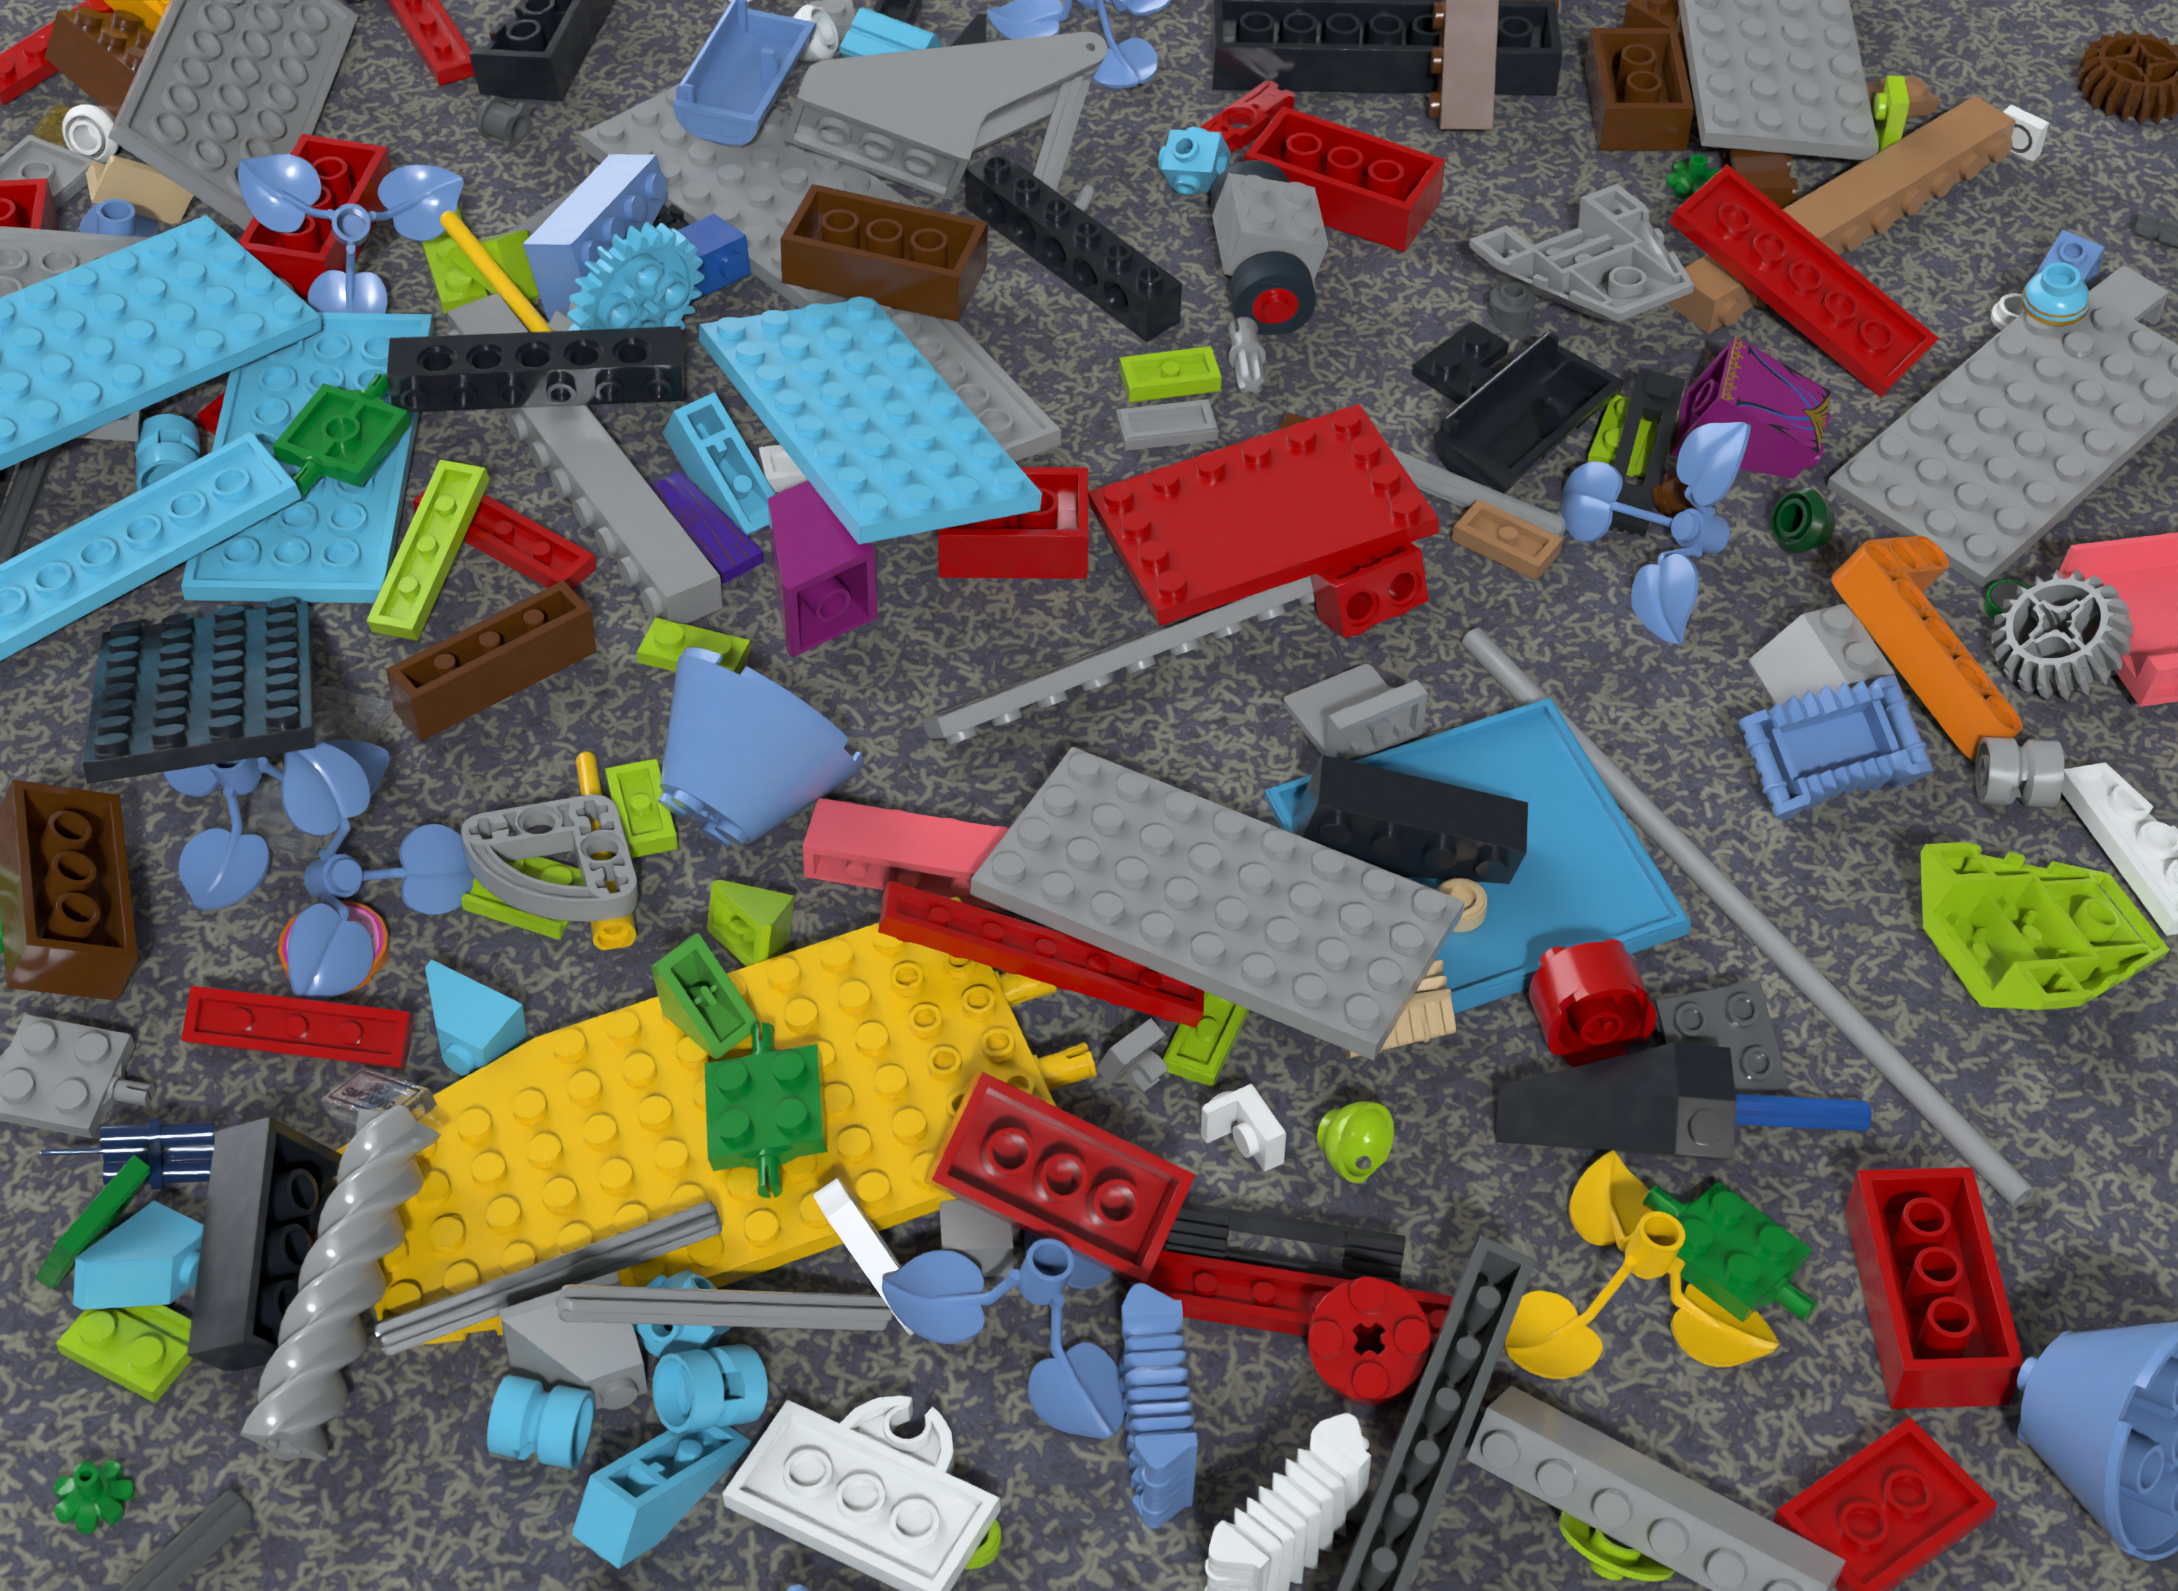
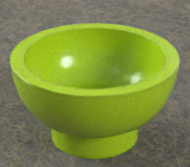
M1369 1101L1354 1102L1342 1109L1329 1111L1322 1118L1317 1131L1318 1146L1325 1152L1330 1166L1342 1178L1353 1183L1364 1182L1388 1159L1394 1139V1124L1390 1112L1383 1105ZM1367 1156L1370 1158L1371 1166L1367 1169L1356 1167L1355 1163L1359 1157Z

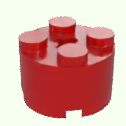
M1608 939L1602 942L1583 943L1569 948L1558 946L1543 953L1539 959L1540 968L1535 973L1530 984L1529 998L1549 1049L1555 1056L1558 1054L1565 1057L1568 1065L1577 1067L1626 1055V1047L1638 1038L1641 1044H1643L1650 1037L1656 1023V1011L1637 966L1621 941Z
M1369 1276L1345 1282L1331 1290L1316 1307L1308 1331L1309 1358L1313 1372L1321 1385L1338 1399L1360 1406L1383 1405L1394 1402L1406 1395L1421 1377L1430 1348L1428 1322L1417 1301L1398 1285ZM1360 1330L1367 1335L1371 1334L1374 1330L1381 1334L1379 1347L1382 1352L1378 1355L1371 1350L1366 1351L1363 1355L1355 1351L1358 1345L1356 1333Z

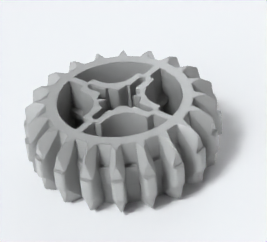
M2056 569L2052 580L2044 582L2043 579L2036 575L2034 587L2026 589L2018 585L2017 600L2003 599L2002 608L2004 613L1994 616L1996 631L1991 633V642L1996 652L1994 656L1998 666L2003 668L2007 679L2013 684L2019 683L2021 689L2027 695L2038 690L2040 696L2047 701L2055 691H2059L2061 697L2068 701L2071 691L2078 688L2089 695L2090 683L2098 681L2107 685L2108 674L2106 671H2122L2123 662L2120 656L2131 654L2129 638L2133 637V625L2128 617L2130 612L2127 604L2122 601L2118 591L2113 588L2112 584L2104 586L2103 581L2096 574L2085 580L2084 574H2081L2076 569L2068 579H2065L2063 574Z

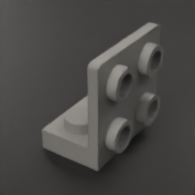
M1363 664L1286 695L1283 707L1322 755L1352 762L1422 736L1428 692L1418 680L1398 688H1390L1370 664Z

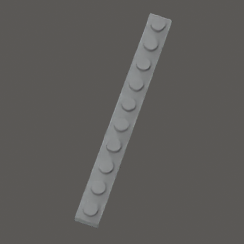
M1311 576L1158 626L923 718L921 721L925 732L930 739L946 738L948 744L957 743L975 736L977 732L974 726L991 720L993 726H999L1022 717L1021 707L1036 702L1038 708H1044L1067 699L1065 690L1081 684L1083 691L1105 685L1112 681L1110 672L1125 667L1127 673L1148 668L1156 664L1153 655L1166 650L1170 651L1171 656L1191 651L1200 646L1197 638L1209 633H1213L1214 638L1218 639L1239 632L1243 629L1241 621L1252 616H1256L1257 622H1261L1282 615L1286 612L1283 605L1296 599L1299 600L1300 605L1315 601Z

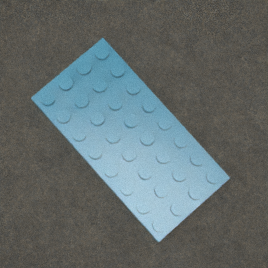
M207 215L1 297L0 470L321 331V316Z
M854 297L846 302L826 305L815 303L801 309L788 311L769 310L762 315L743 318L724 317L717 322L700 324L699 342L858 544L1040 510L1042 498L1040 490L874 299Z
M317 312L321 316L320 332L230 370L212 452L252 432L276 460L273 444L323 383L343 390L360 391L365 389L376 373L380 372L382 376L383 374L387 375L389 338L433 336L434 324L432 314ZM388 390L387 393L383 396L382 400L385 403L391 405V399ZM408 412L411 425L361 488L330 477H319L307 495H301V499L187 560L181 584L184 600L269 602L280 598H293L296 602L375 603L393 564L419 412ZM276 460L291 479L301 469L300 467Z

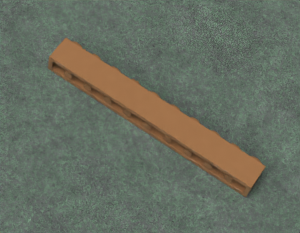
M1975 95L1782 210L1837 255L1846 250L1854 251L1863 243L1864 239L1872 234L1886 232L1895 220L1905 214L1914 215L1928 200L1935 196L1939 198L1945 196L1956 183L1965 178L1967 180L1973 179L1984 166L1993 161L1998 163L2004 160L2013 145L2011 137L2016 120ZM1707 254L1684 267L1694 284L1693 293L1669 302L1670 307L1707 333H1711L1722 325L1731 326L1745 311L1755 305L1762 307L1766 304Z

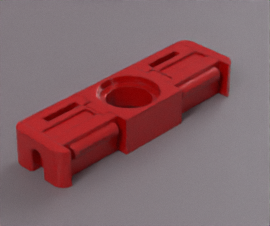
M1266 80L1199 128L1205 129L1208 132H1221L1230 152L1233 153L1236 149L1241 150L1257 139L1283 106L1294 109L1295 94L1288 89L1280 91L1278 90L1279 84ZM1240 123L1248 125L1249 127L1234 128L1230 125Z

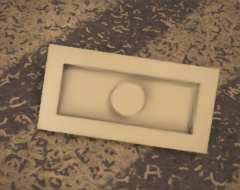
M110 156L106 164L92 161L86 173L92 203L100 204L109 199L125 200L134 206L136 215L169 224L181 222L194 196L150 165L118 156Z

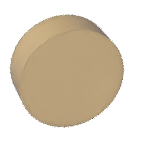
M1454 878L1443 882L1436 888L1437 891L1465 901L1462 917L1453 932H1469L1484 922L1487 914V895L1478 883L1470 879Z

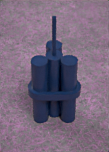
M162 1118L149 1119L148 1125L101 1126V1148L41 1150V1156L103 1154L104 1185H107L133 1155L150 1167L148 1170L150 1174L143 1184H150L152 1190L164 1189V1183L209 1182L215 1132L219 1130V1126H216L215 1122L166 1124Z

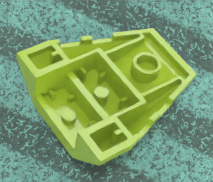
M1967 842L1925 844L1920 852L1923 929L1937 946L1939 954L1948 961L1965 984L1970 996L1981 1007L2028 1010L2080 1007L2156 963L2170 951L2110 873L2052 861L2047 868L2024 864L2026 860L2024 855L2008 852L2004 859L1980 854L1982 851L1980 845ZM2098 884L2101 885V887L2105 890V892L2108 894V896L2112 899V901H2113V902L2116 904V906L2120 909V911H2121V912L2123 913V915L2127 918V920L2131 923V925H2132V926L2134 927V929L2138 932V934L2142 937V939L2145 941L2146 944H2144V942L2141 940V938L2137 935V933L2133 930V928H2132V927L2129 925V923L2125 920V918H2124V917L2122 916V914L2118 911V909L2114 906V904L2110 901V899L2107 897V895L2103 892V890L2099 887Z

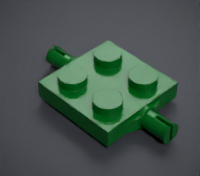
M380 372L376 373L367 387L360 391L343 390L323 383L273 444L276 460L301 468L292 478L298 487L299 493L301 491V495H307L318 478L323 476L361 488L411 425L408 410L387 404L382 400L389 390L386 374L382 376Z
M762 1022V1032L758 1023L750 1028L752 1036V1053L750 1055L705 1063L707 1154L712 1170L718 1171L736 1167L757 1169V1193L761 1197L771 1198L770 1187L774 1197L781 1195L783 1192L780 1168L782 1164H786L800 1156L828 1152L823 1066L818 1045L780 1051L775 1050V1027L766 1022Z
M1719 1181L1698 1200L1685 1203L1684 1205L1661 1189L1659 1185H1655L1648 1192L1643 1200V1205L1652 1211H1660L1672 1215L1681 1223L1685 1231L1684 1243L1676 1256L1685 1262L1681 1271V1277L1730 1314L1744 1322L1758 1308L1775 1302L1790 1311L1803 1323L1813 1314L1818 1302L1790 1283L1793 1275L1807 1262L1812 1251L1810 1247Z

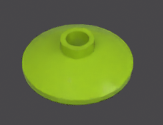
M1564 1510L1562 1511L1558 1522L1560 1531L1565 1539L1589 1560L1591 1569L1600 1576L1610 1580H1622L1623 1577L1642 1581H1663L1674 1575L1675 1570L1640 1553L1641 1551L1603 1533L1602 1530L1595 1529L1565 1513Z

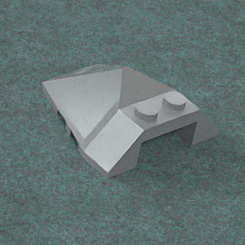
M1618 184L1581 197L1578 228L1531 245L1506 225L1474 237L1469 241V247L1514 282H1519L1530 288L1537 296L1592 318L1620 322L1693 293L1694 284L1674 252L1669 253L1664 246V235L1660 228L1654 229L1650 223V212L1645 204Z

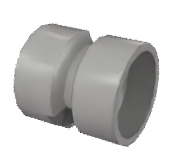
M1983 737L1978 746L1974 775L1979 804L2009 806L2018 798L2024 807L2055 808L2059 803L2064 781V755L2061 743L2056 740L2028 739L2023 746H2019L2014 738Z

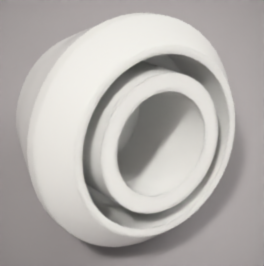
M809 4L802 6L792 18L816 22L814 37L807 45L800 60L823 61L832 59L839 45L838 33L832 19L820 7Z
M87 104L75 106L67 112L62 124L63 137L68 148L100 163L107 162L110 156L116 154L119 144L108 138L116 117L103 106Z

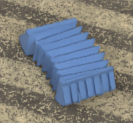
M1896 676L1877 678L1868 688L1862 679L1852 689L1846 682H1843L1835 691L1828 685H1825L1815 695L1811 690H1808L1800 699L1792 695L1782 706L1777 703L1769 711L1764 709L1738 721L1741 731L1746 733L1744 735L1747 744L1745 749L1750 752L1752 760L1757 762L1755 767L1758 775L1763 776L1760 779L1764 788L1762 792L1767 795L1769 803L1774 805L1772 811L1775 818L1783 821L1794 818L1803 809L1809 811L1817 803L1821 804L1829 796L1834 800L1843 791L1849 795L1858 787L1864 793L1871 787L1876 792L1884 784L1897 789L1905 787L1934 772L1925 749L1926 743L1922 742L1908 707L1909 701L1905 699Z
M1139 1283L1131 1287L1122 1306L1121 1329L1125 1346L1124 1353L1119 1362V1375H1123L1119 1379V1392L1126 1393L1123 1397L1122 1410L1128 1413L1125 1417L1124 1432L1129 1434L1126 1451L1130 1453L1128 1470L1134 1472L1131 1476L1130 1488L1136 1490V1494L1132 1498V1507L1146 1527L1156 1529L1160 1528L1183 1508L1190 1507L1193 1504L1198 1444L1197 1435L1193 1432L1194 1417L1191 1416L1192 1403L1189 1402L1190 1388L1187 1387L1188 1370L1185 1369V1337L1181 1336L1183 1323L1182 1301L1173 1300L1164 1293L1146 1284Z

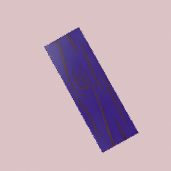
M680 470L650 485L655 494L718 572L723 584L764 563L763 551Z

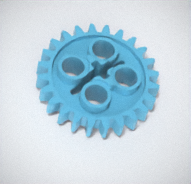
M645 222L641 232L630 226L625 240L617 234L613 235V247L607 250L599 246L597 249L600 259L597 263L592 261H586L585 263L586 268L590 271L588 276L575 279V282L582 289L581 292L569 296V300L577 306L567 313V317L574 322L568 329L569 331L681 326V330H684L686 325L681 319L685 314H693L696 311L689 305L690 300L702 295V292L694 287V285L704 279V275L697 270L703 264V260L695 255L698 249L676 229H669L663 223H660L655 228L649 222Z

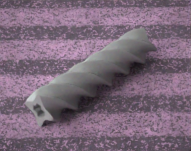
M397 1105L388 1111L359 1109L356 1134L346 1147L340 1160L337 1187L327 1199L320 1215L318 1240L306 1255L300 1270L298 1294L288 1306L281 1321L278 1349L268 1361L261 1376L258 1389V1405L247 1418L240 1433L242 1437L266 1447L277 1459L287 1461L296 1458L327 1460L329 1451L320 1425L340 1413L347 1404L348 1391L340 1369L361 1356L367 1347L366 1330L359 1314L379 1302L386 1293V1280L378 1260L394 1251L404 1241L405 1229L397 1206L417 1195L422 1189L424 1179L415 1155L435 1143L441 1136L439 1132L419 1123L405 1106Z

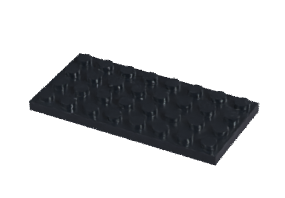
M280 598L267 602L265 608L245 611L243 606H227L214 611V616L194 619L192 614L181 613L162 619L161 624L142 626L141 622L128 621L115 624L110 627V631L102 633L83 757L87 784L316 748L312 635L308 601L296 603V600L293 598Z

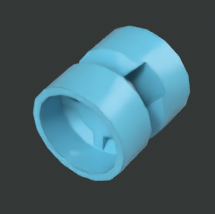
M160 414L145 419L140 424L138 442L135 441L136 485L138 491L200 459L199 432L191 421L178 415Z
M745 1344L713 1347L707 1351L696 1349L669 1353L661 1357L656 1365L653 1376V1399L656 1412L662 1424L669 1431L675 1433L705 1430L715 1425L725 1427L751 1423L757 1420L764 1411L768 1397V1381L764 1364L759 1354L751 1346Z
M507 1375L498 1387L490 1412L487 1430L489 1452L494 1455L524 1461L535 1452L541 1464L575 1471L580 1466L592 1432L595 1413L594 1393L563 1385H557L550 1393H547L543 1390L541 1381Z

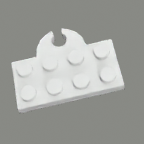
M906 1396L875 1398L856 1407L840 1423L787 1399L722 1493L725 1507L901 1591H950L1001 1511L999 1497L951 1475L954 1468L952 1432L942 1415L934 1407L925 1414L926 1426L919 1436L903 1439L892 1433L898 1425L910 1421L914 1411L912 1397Z

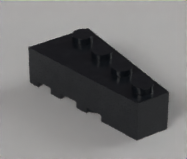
M520 0L514 6L515 16L507 24L498 23L489 32L491 41L485 47L477 45L469 53L480 94L515 99L562 101L615 0Z
M1321 755L1293 817L1292 833L1402 877L1444 880L1465 878L1474 882L1510 884L1527 853L1528 802Z
M271 1117L215 1132L188 1356L223 1371H240L267 1365L278 1349L281 1321L288 1306L298 1294L300 1270L307 1253L314 1245L313 1239L320 1215L327 1199L331 1195L329 1188L333 1177L338 1174L342 1154Z

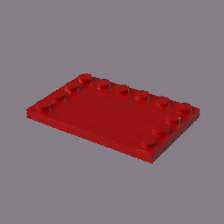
M1360 404L1342 408L1308 421L1295 423L1289 427L1249 438L1243 442L1203 453L1200 456L1166 467H1160L1154 471L1120 482H1114L1108 486L1088 492L1090 508L1159 626L1439 533L1438 516Z

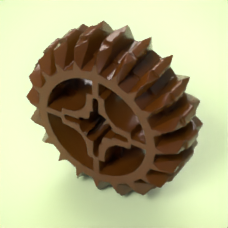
M2133 30L2131 34H2125L2122 31H2116L2114 36L2103 34L2100 40L2091 42L2089 48L2085 51L2084 57L2080 60L2077 89L2083 91V100H2092V109L2105 107L2106 118L2117 113L2121 115L2123 123L2129 117L2136 118L2140 126L2146 118H2149L2157 125L2163 117L2171 121L2174 119L2176 113H2178V44L2171 45L2168 43L2167 37L2158 39L2153 37L2151 33L2148 35L2138 34L2136 30Z

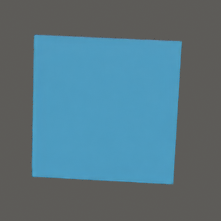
M1551 697L1352 761L1528 802L1527 853L1510 884L1476 882L1484 889L1487 895V914L1484 922L1469 932H1452L1437 956V960L1444 961L1443 976L1447 977L1446 989L1451 991L1454 1014L1529 989L1535 973L1540 968V957L1544 952L1553 947L1569 948L1588 942L1616 939L1624 944L1629 954L1690 934L1691 921ZM1312 775L1264 790L1265 800L1281 829L1292 833L1293 817ZM1404 877L1435 890L1440 884L1447 881L1444 879Z

